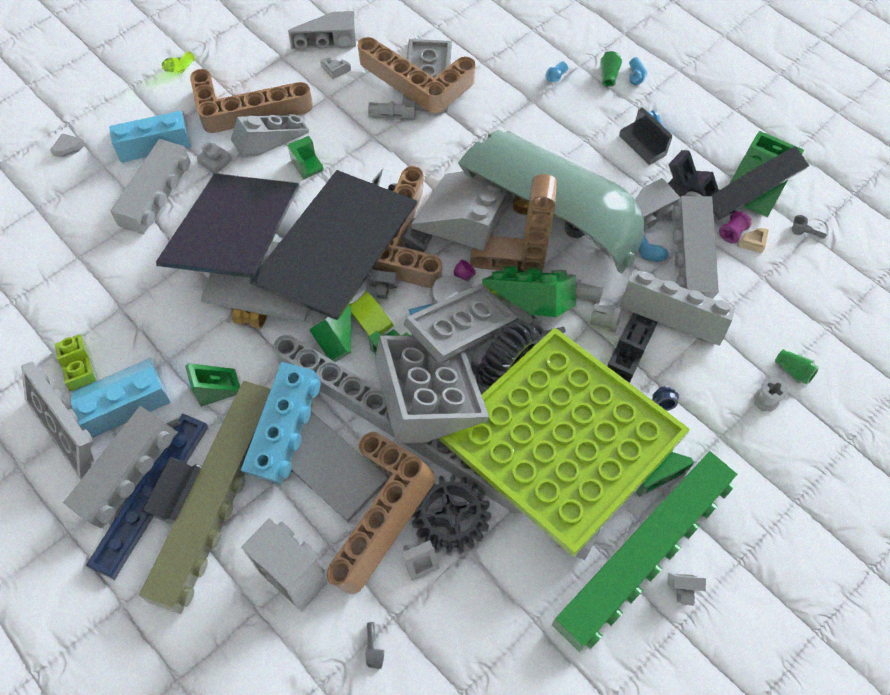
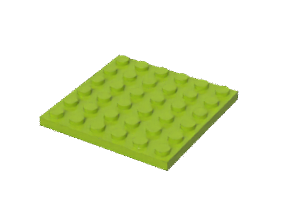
M554 327L481 395L489 415L488 421L440 437L439 440L571 556L575 557L688 435L690 428Z

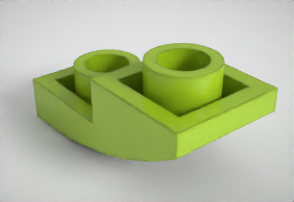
M367 290L358 300L349 304L351 306V315L357 320L360 328L368 337L376 330L382 335L394 327L393 322Z
M81 334L67 337L54 344L57 360L62 367L65 385L69 391L97 381L86 344Z

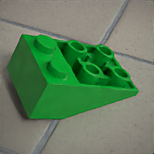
M758 131L730 183L795 146L762 131ZM797 147L801 154H803L804 149ZM788 180L781 186L762 195L758 200L745 206V208L768 218Z
M517 266L503 267L502 271H493L492 275L482 279L484 285L530 315L558 317L576 306V275L567 274L566 270H552L551 273H545L541 268H528L527 271H519Z

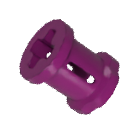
M734 211L730 216V221L719 228V235L728 243H737L741 238V233L748 230L752 225L751 218L745 212Z

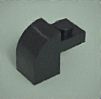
M681 150L668 164L673 177L668 182V185L680 198L685 196L687 192H696L702 196L709 197L719 191L712 171H696L690 150Z

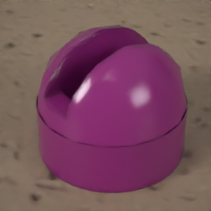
M461 259L456 264L453 274L455 277L469 281L476 274V271L469 262Z

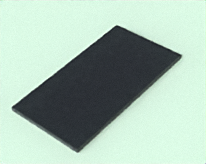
M336 170L261 265L254 278L250 279V284L338 321L417 205V200Z
M214 173L156 260V266L254 278L299 189V183Z

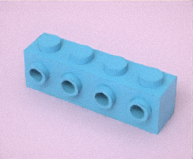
M281 362L241 468L242 472L251 477L282 485L284 479L288 478L292 468L291 459L293 453L298 450L301 444L303 425L310 419V406L313 397L318 395L321 386L319 376L312 369Z

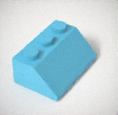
M183 110L109 126L112 145L121 163L147 157L159 139L185 146V148L191 147Z
M148 358L72 391L70 401L73 411L77 416L79 426L83 430L86 429L92 438L127 423L139 406L151 412L171 403L152 358Z

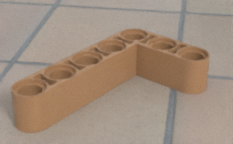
M364 37L358 41L359 63L363 68L431 113L443 111L475 83L476 62L469 56L458 58L434 78L372 37Z
M197 69L190 74L197 112L203 129L208 133L234 129L237 117L299 115L309 112L313 107L310 87L304 82H295L217 99L212 77L208 70Z
M408 166L403 169L394 192L417 200V205L380 259L384 260H379L372 270L393 272L397 274L399 281L432 288L434 282L442 277L441 259L432 254L402 247L404 243L401 242L409 222L414 218L424 190L423 171L417 166Z
M540 174L532 180L524 239L491 236L484 251L472 247L470 257L472 266L502 271L503 267L517 266L519 271H527L528 268L544 269L556 202L557 180L553 176Z
M376 432L365 434L361 438L358 448L362 455L378 468L390 474L391 477L327 569L328 581L348 594H356L365 586L435 481L434 471L418 456Z

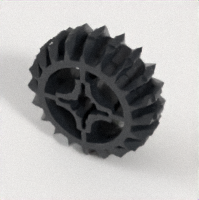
M516 320L510 323L491 342L490 347L481 358L478 375L491 387L540 341V332L530 323H526L523 320Z
M452 474L450 481L445 482V478L441 475L439 477V484L436 485L434 482L412 515L415 517L412 520V527L419 528L416 532L417 538L426 537L424 542L430 540L431 544L435 543L434 550L436 553H439L442 547H446V554L451 555L452 548L457 547L458 553L463 554L464 544L469 549H474V540L482 542L484 538L482 532L489 530V524L486 521L491 520V513L486 510L489 509L490 503L483 500L485 497L484 491L475 492L477 489L475 482L466 486L467 478L465 476L462 477L460 482H456V477ZM452 495L459 496L465 499L466 502H458L453 499ZM442 497V505L433 510V513L427 514L430 505ZM447 504L449 505L450 511H452L453 515H456L455 525L453 524L452 518H450L449 514H446ZM475 514L473 524L461 533L460 523L468 519L470 515ZM431 525L445 527L451 535L438 532Z

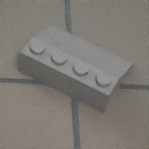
M463 171L446 173L411 224V228L484 251L507 209L513 193L478 175L472 179L466 176Z
M271 242L259 268L280 242ZM210 273L201 297L203 303L301 322L306 321L311 311L309 308L250 284L251 278Z
M380 336L375 364L396 444L425 443L488 421L489 415L465 350L439 363L414 336Z

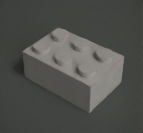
M268 518L241 548L257 571L302 612L327 585L323 575L325 570L320 566L322 563L317 558V552L306 542L300 545L293 537L295 535L294 532L281 521L277 525Z

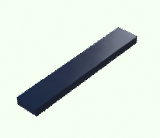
M181 414L178 419L180 425L173 428L178 433L172 439L171 444L164 449L154 462L152 468L134 488L133 493L129 496L87 562L86 566L89 569L110 579H116L153 519V516L141 510L167 459L171 456L187 463L209 428L207 423L186 414Z

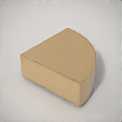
M756 228L755 231L745 233L738 247L763 253L769 229Z

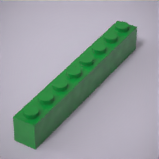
M709 451L554 619L552 626L577 651L580 652L585 646L591 650L603 636L599 632L603 625L608 623L612 626L623 614L619 609L626 600L630 604L633 603L643 591L639 585L645 578L651 582L663 569L658 565L662 559L666 557L670 561L681 549V546L677 544L683 536L689 540L700 527L696 521L701 516L707 519L718 507L714 501L719 496L725 499L736 487L731 482L738 473Z

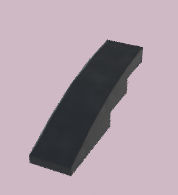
M797 146L785 151L709 196L712 197L714 215L719 221L734 211L758 200L769 191L781 186L786 180L805 171L810 165Z
M633 312L607 367L630 383L658 322Z

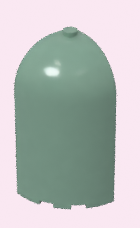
M497 130L489 133L488 139L482 143L477 141L458 162L466 176L473 179L478 175L528 202L533 178L540 174L553 176L557 180L554 215L577 227L600 244L612 257L619 273L622 274L626 267L630 268L634 263L636 253L644 236V219L632 195L615 182L510 131L502 132Z

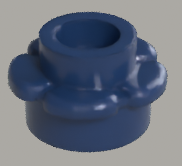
M667 386L660 387L652 395V400L666 411L673 410L678 405L679 393L673 388Z

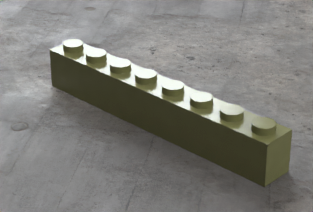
M243 380L202 464L201 470L139 594L146 602L182 614L184 607H188L194 596L193 587L198 577H202L205 573L210 550L217 546L221 535V526L224 520L227 521L231 516L233 510L232 502L236 494H239L244 487V476L246 473L242 472L241 468L271 391L270 388Z

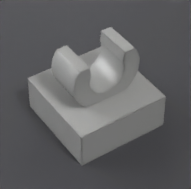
M210 141L202 146L203 152L197 156L198 163L213 173H218L232 160L229 152L215 143L211 144Z
M418 539L419 545L409 549L408 545L403 546L404 552H402L411 580H415L440 568L430 540L424 542L423 539Z
M668 573L667 585L677 589V602L681 603V605L694 606V590L706 591V578L692 574Z

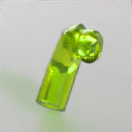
M186 51L181 58H166L162 61L161 67L165 72L183 73L195 60V56L193 53Z

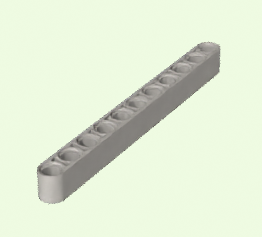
M282 335L275 340L273 348L279 364L285 362L304 367L306 364L314 363L313 366L304 368L312 369L319 376V381L321 382L319 391L394 437L383 391L291 335ZM287 350H293L288 354H283ZM328 377H337L333 381H326ZM351 390H357V391H359V392H358L357 394H355V395H348V394H347V393H348L349 391H351ZM373 404L382 405L379 409L369 408ZM439 438L425 443H404L449 473L454 474L457 478L462 479L465 476L467 484L470 485L475 482L477 484L476 490L484 491L486 496L514 513H521L517 507L473 469L463 467L464 461L451 451L447 454L439 452V448L447 447Z

